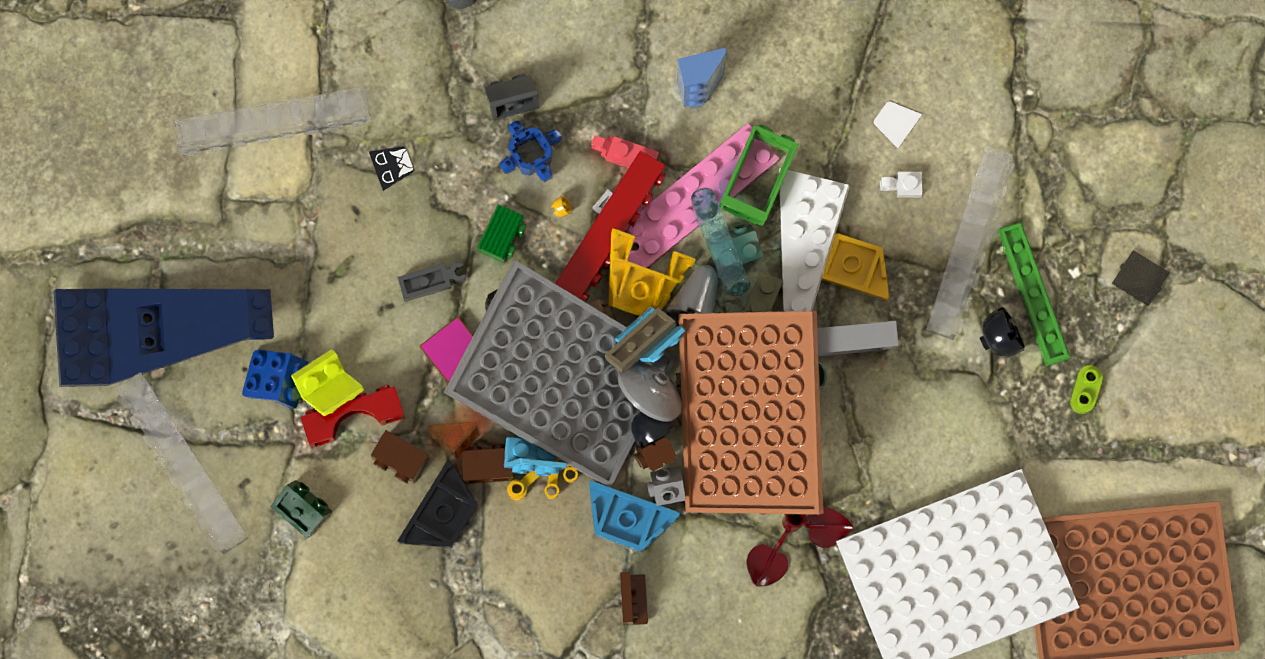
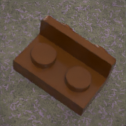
M620 572L623 626L648 624L645 575H630V572Z

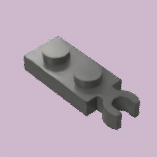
M455 263L448 270H446L445 264H440L397 277L404 301L407 302L451 289V281L458 283L466 281V275L457 276L455 274L456 270L463 268L462 263Z

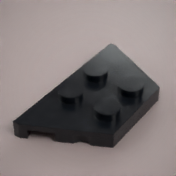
M447 460L397 540L400 544L453 548L471 519L478 504L451 461Z

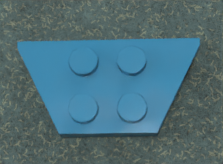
M590 480L589 487L594 532L597 537L642 553L680 516V512L663 506H657L655 503Z

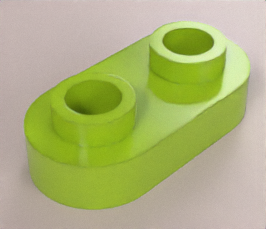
M1084 366L1077 375L1070 398L1071 408L1076 413H1089L1096 404L1103 380L1102 372L1096 366ZM1088 373L1093 374L1095 377L1094 381H1089L1086 375ZM1081 396H1084L1088 399L1087 404H1082L1079 399Z

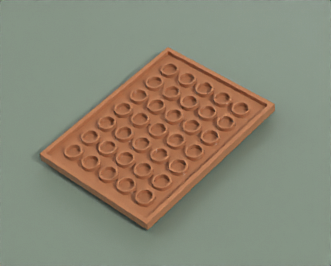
M817 311L679 314V326H683L686 330L680 335L685 512L824 514Z
M1220 501L1042 518L1077 600L1079 609L1034 626L1038 659H1157L1240 650Z

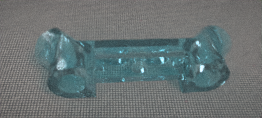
M700 188L692 193L690 199L694 209V217L702 231L716 266L720 282L731 296L743 295L750 289V280L745 273L713 189Z

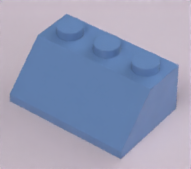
M725 48L678 59L677 83L683 107L698 108L709 100L725 74Z

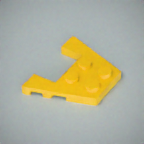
M612 229L608 306L636 316L642 315L650 307H653L655 310L657 308L662 310L671 297L670 293L677 283L680 284L685 277L683 276L689 266H693L696 259L673 251L666 275L629 262L628 257L635 236Z

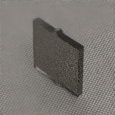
M1133 250L1126 262L1120 265L1121 270L1112 284L1149 306L1156 293L1162 290L1161 285L1170 272Z

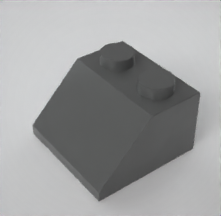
M519 74L512 77V80L506 82L497 80L485 87L493 121L540 108L538 93L531 75Z

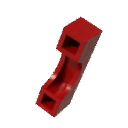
M390 385L381 386L376 389L375 393L369 395L360 393L353 400L347 401L333 413L326 416L320 414L316 409L306 411L305 415L300 418L311 449L334 442L339 425L346 418L355 414L372 416L382 426L405 419L395 386L391 388Z

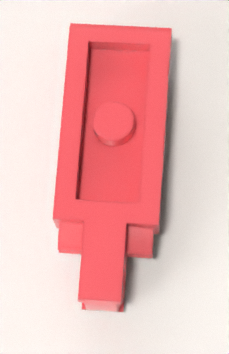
M594 135L591 143V148L601 151V157L606 158V161L626 168L630 167L640 150L656 160L659 156V152L615 136L608 135L607 139Z

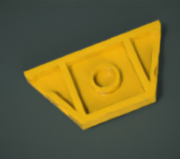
M836 233L822 281L888 302L890 298L883 248Z

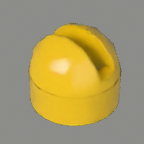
M561 196L552 202L551 209L555 208L554 215L564 217L572 213V206L567 197Z

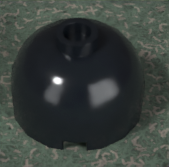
M1004 307L993 311L985 318L981 327L983 336L980 337V341L985 350L991 349L995 355L1000 357H1010L1024 351L1025 345L1017 326H1014L1010 321L1012 317Z
M640 411L632 420L631 431L638 447H641L643 443L647 445L670 434V428L675 427L677 430L682 424L678 417L673 421L665 422L653 419Z

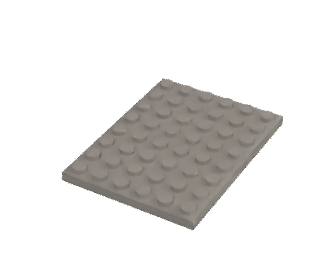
M512 261L444 393L562 462L567 463V465L598 483L608 487H612L635 442L631 431V423L640 411L622 392L618 383L619 370L605 358V354L617 344L614 338L627 327L520 262ZM663 350V356L657 361L642 362L660 369L668 376L677 357Z

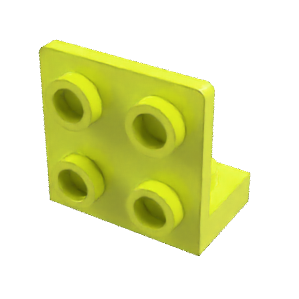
M332 349L291 375L301 398L323 416L333 413L338 407L354 399L359 393L364 391L363 386L344 371L336 352Z

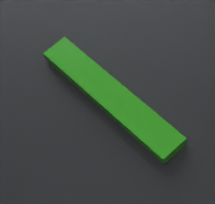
M1019 222L998 229V235L1046 367L1069 360V352L1022 223Z

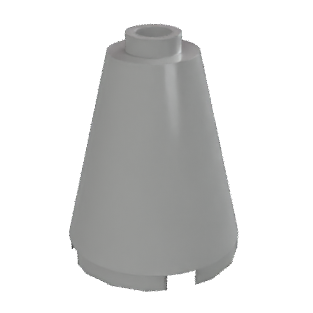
M709 265L696 267L667 307L666 314L675 320L676 326H679V314L714 313L719 276L713 267Z

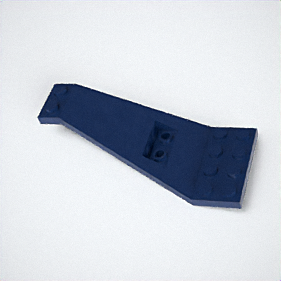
M55 289L53 291L59 387L110 386L245 340L274 338L270 289ZM143 316H149L151 321L149 323L145 322ZM145 339L151 340L152 346H147Z

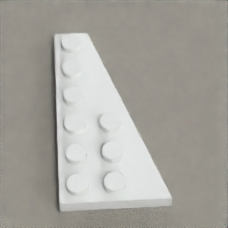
M791 170L787 171L780 187L784 311L813 310L850 188L848 184Z

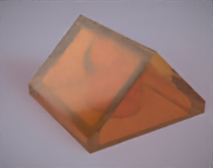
M477 421L427 425L430 438L456 461L462 456V451H466L467 447H470L480 435Z

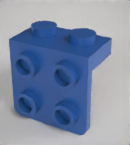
M255 350L251 357L242 395L247 398L275 401L288 408L296 409L300 394L291 375L308 365L309 362L291 353Z

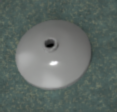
M636 362L625 373L618 372V383L622 392L642 413L653 419L665 422L673 421L680 415L682 411L681 396L672 380L663 371L649 364Z

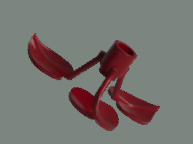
M823 507L824 514H808V520L805 514H784L782 525L785 531L774 549L772 550L768 545H758L751 549L747 556L746 565L752 583L758 587L769 586L784 576L788 568V559L784 554L777 551L788 534L798 531L802 525L805 528H810V540L821 548L835 546L837 544L836 541L843 539L852 530L853 525L842 514L827 507Z

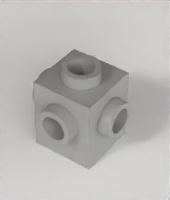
M679 466L650 472L651 482L647 483L650 497H655L657 506L670 505L686 500Z

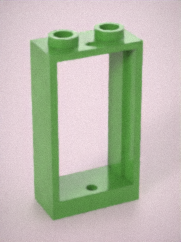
M754 125L718 208L763 227L799 144L795 143V140L788 135L782 134L779 136L773 133V130L765 125ZM754 139L788 153L763 211L730 197Z

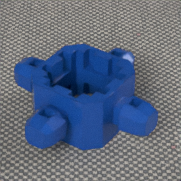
M514 121L509 125V132L513 138L510 139L508 147L511 157L507 156L499 164L504 174H508L516 170L515 167H518L522 174L531 176L536 173L543 182L552 179L553 175L549 167L553 156L551 145L554 147L562 140L558 130L553 129L547 132L546 136H543L540 129L530 127L525 130L520 122ZM531 139L532 141L535 139L544 150V156L538 158L532 164L530 162L526 164L516 150L518 146H522Z

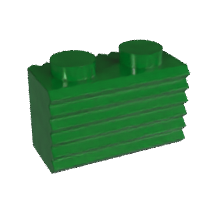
M497 204L477 246L478 252L505 264L506 259H511L515 253L517 246L514 243L516 238H521L527 227V224L524 223V216Z

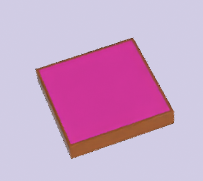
M456 317L419 347L446 382L449 383L473 335L461 319Z

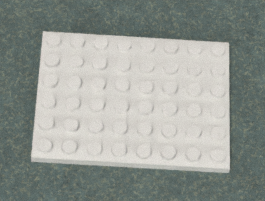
M1022 469L836 541L883 659H951L1079 609L1077 600Z

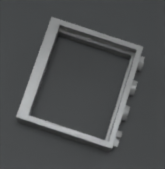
M896 321L817 328L818 357L884 351L899 346Z

